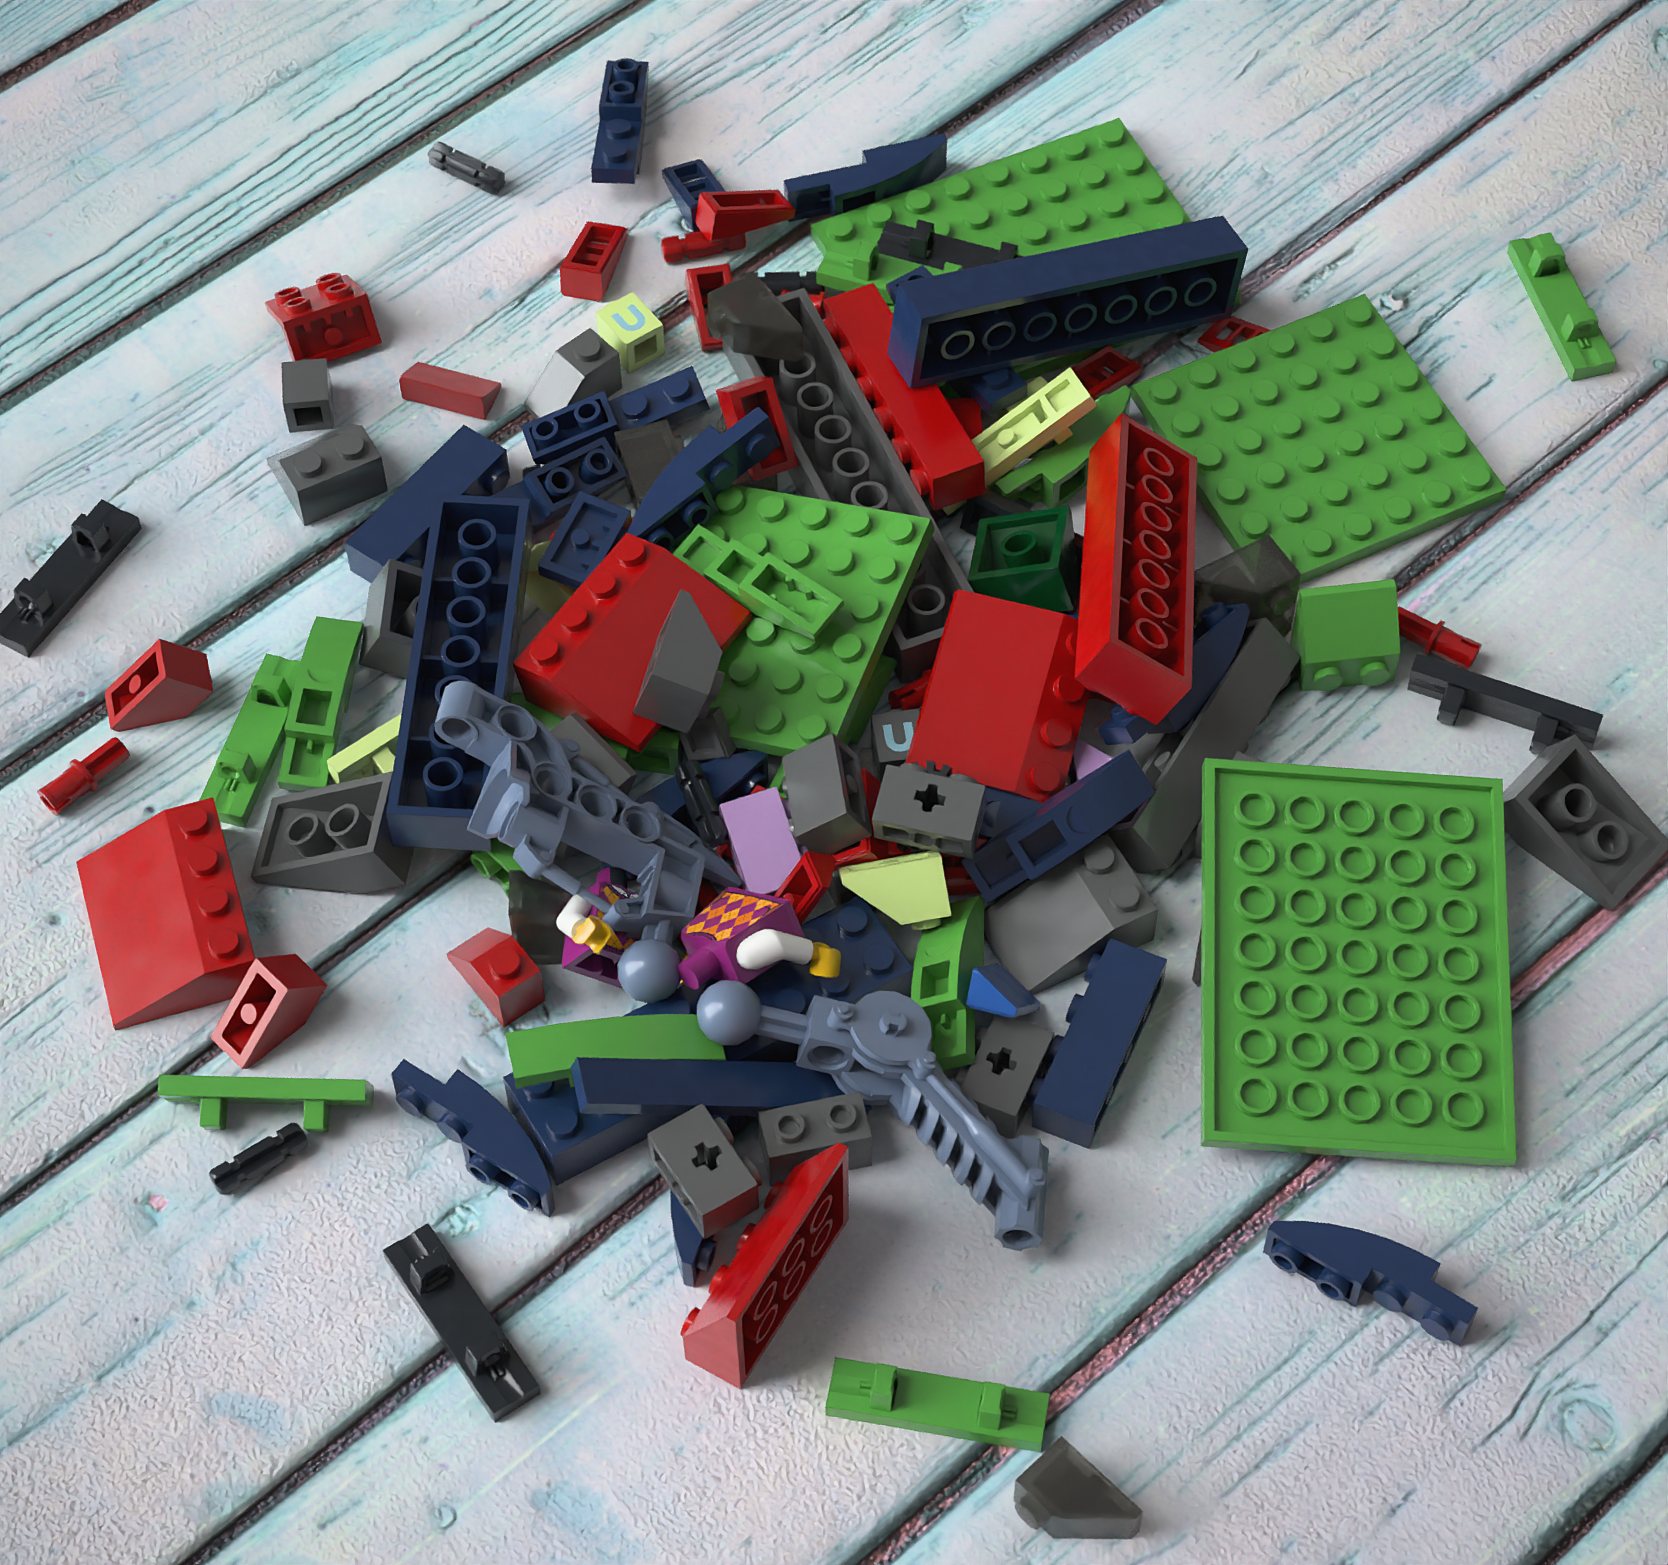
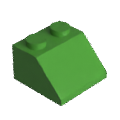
M1394 579L1299 590L1290 645L1300 656L1295 665V670L1301 691H1331L1338 687L1355 685L1377 686L1385 682L1394 681L1400 658L1397 588Z

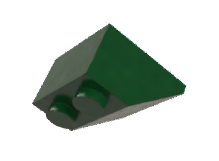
M1062 506L980 519L967 579L974 593L1055 612L1074 610L1079 572L1070 507Z

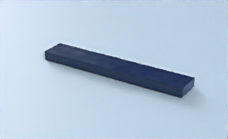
M577 1057L571 1065L580 1113L682 1115L703 1103L710 1115L758 1116L760 1111L845 1094L838 1088L831 1074L796 1066V1062ZM864 1104L867 1115L872 1109V1106Z

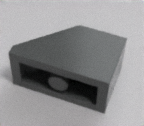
M591 328L587 329L555 351L524 403L525 410L535 419H538L602 391H605L607 398L622 389L619 352Z

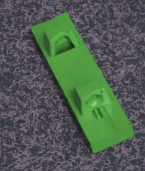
M1551 232L1531 238L1511 240L1507 254L1570 380L1576 381L1613 373L1616 359L1598 326L1599 320L1593 308H1589L1565 261V253L1559 243L1556 244Z
M861 240L859 248L831 241L825 257L817 270V284L847 292L874 283L885 302L893 304L886 291V284L922 266V264L880 254L878 244L866 240ZM945 262L943 270L925 266L933 276L962 270V266Z
M266 653L255 675L251 688L199 799L200 801L214 798L220 822L246 827L286 737L284 729L301 661L288 660ZM261 702H265V703H269V704H273V705H278L279 707H277V706H272V705H268V704H264V703H261Z
M159 1075L158 1096L165 1098L168 1102H200V1127H203L205 1130L226 1129L228 1103L304 1105L303 1129L308 1132L327 1133L329 1131L331 1106L373 1107L374 1086L367 1080Z
M835 1357L825 1406V1416L1041 1453L1050 1393L1014 1388L1005 1384L987 1381L979 1382L897 1368L894 1365L874 1364ZM893 1386H897L894 1405H892Z

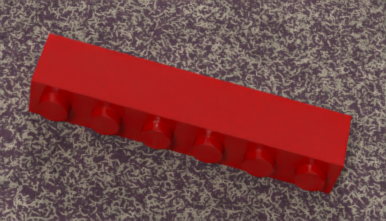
M870 283L824 299L825 319L822 320L868 403L871 404L873 412L884 432L888 433L890 438L892 437V446L902 464H907L910 469L911 480L920 496L925 495L933 510L937 511L986 493L984 460L937 384L910 389L888 356L887 351L893 313L875 284Z

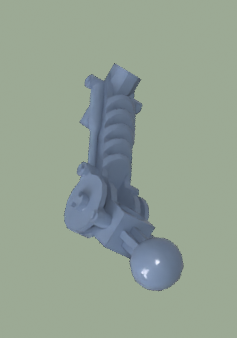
M721 980L708 987L700 996L696 1012L698 1025L708 1039L720 1045L737 1046L756 1034L799 1044L796 1066L831 1074L838 1088L845 1094L861 1091L864 1104L887 1105L892 1109L893 1115L897 1119L902 1120L907 1127L911 1124L916 1130L918 1139L925 1146L929 1144L933 1148L936 1159L943 1166L947 1164L951 1168L955 1180L961 1186L965 1183L975 1202L979 1206L983 1203L996 1217L994 1238L999 1240L1004 1248L1022 1251L1026 1248H1038L1043 1239L1049 1148L1041 1143V1139L1026 1135L1004 1140L997 1132L994 1122L987 1115L983 1117L979 1113L978 1106L970 1096L966 1098L961 1093L959 1084L951 1076L948 1079L943 1074V1069L936 1060V1054L931 1052V1022L923 1008L910 997L893 991H877L865 995L854 1005L845 1001H837L814 995L806 1015L761 1005L760 998L752 988L737 980Z

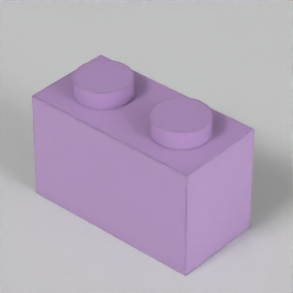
M777 786L719 805V815L723 818L728 830L729 839L727 843L739 878L742 880L743 890L774 896L801 857L808 851L805 845H796L789 829V819L792 818L790 802L787 798H780Z

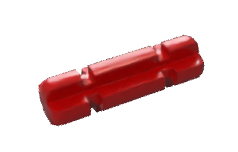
M701 231L685 233L682 239H679L678 235L661 239V252L666 263L683 261L682 256L688 255V259L721 254L723 253V248H728V251L731 252L746 247L745 233L718 241H708Z

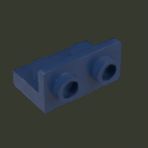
M579 491L538 564L539 575L577 590L628 532L632 522L631 510Z

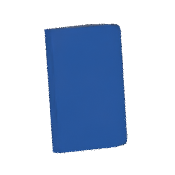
M996 963L973 969L966 1005H969L968 1008L1011 1018L1035 1013L1040 1009L1041 1003L1002 965Z

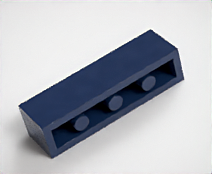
M463 425L344 542L350 571L372 584L389 558L422 568L425 562L435 494L490 497L504 490L510 479L506 449Z
M1112 938L1109 939L1102 955L1094 953L1084 981L1088 982L1089 985L1084 995L1077 993L1074 995L1065 1021L1070 1023V1026L1065 1036L1059 1034L1055 1036L1049 1049L1046 1063L1051 1064V1067L1046 1077L1037 1076L1031 1087L1027 1105L1033 1107V1128L1090 1149L1162 989L1167 964L1166 958Z

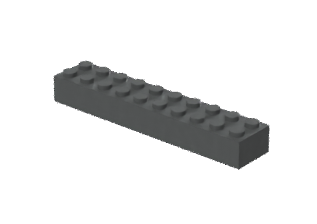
M805 288L721 314L723 351L739 381L741 382L756 376L773 379L799 467L787 471L801 496L931 518L935 531L883 649L886 656L896 659L897 665L894 672L901 684L921 677L923 671L933 668L954 592L960 589L974 593L973 589Z

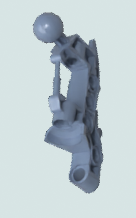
M468 681L450 683L443 692L434 723L435 731L446 742L465 750V753L491 767L467 830L485 839L498 837L499 841L515 848L513 859L529 877L538 879L542 875L573 896L577 894L604 912L602 920L613 931L625 932L624 938L641 939L625 948L617 964L618 980L623 990L635 1001L653 1004L675 993L681 981L677 970V965L681 963L678 953L671 947V942L694 918L702 877L727 888H738L742 884V880L713 849L703 846L700 837L661 811L657 804L653 802L639 804L609 782L610 778L579 755L580 746L576 741L572 739H556L548 728L534 718L526 709L484 691L474 683ZM559 842L566 843L607 864L637 875V882L641 883L638 897L617 900L613 905H610L583 887L582 882L553 864Z

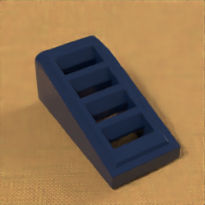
M702 159L664 168L662 170V177L688 227L692 232L701 231L696 225L699 193L722 192L726 190Z

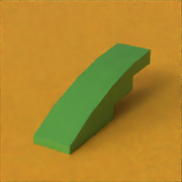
M699 524L673 553V555L751 613L814 640L844 605L842 598L769 552L762 557L734 538L726 542Z
M697 1014L607 1017L558 1023L505 1033L516 1089L569 1078L570 1088L575 1087L571 1065L577 1057L726 1061L723 1046L708 1039L699 1028Z

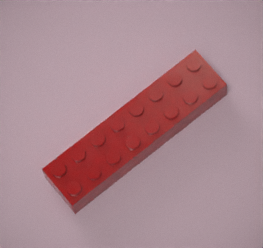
M1121 413L1089 450L1074 679L1081 682L1089 691L1100 693L1120 704L1130 714L1141 716L1157 725L1192 688L1197 457Z

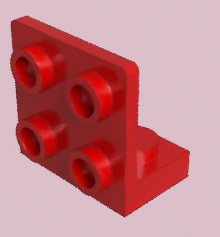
M341 273L326 274L316 279V285L301 290L299 287L285 288L274 294L275 299L265 302L267 311L282 327L293 361L327 358V362L382 343L367 293L348 275H341Z

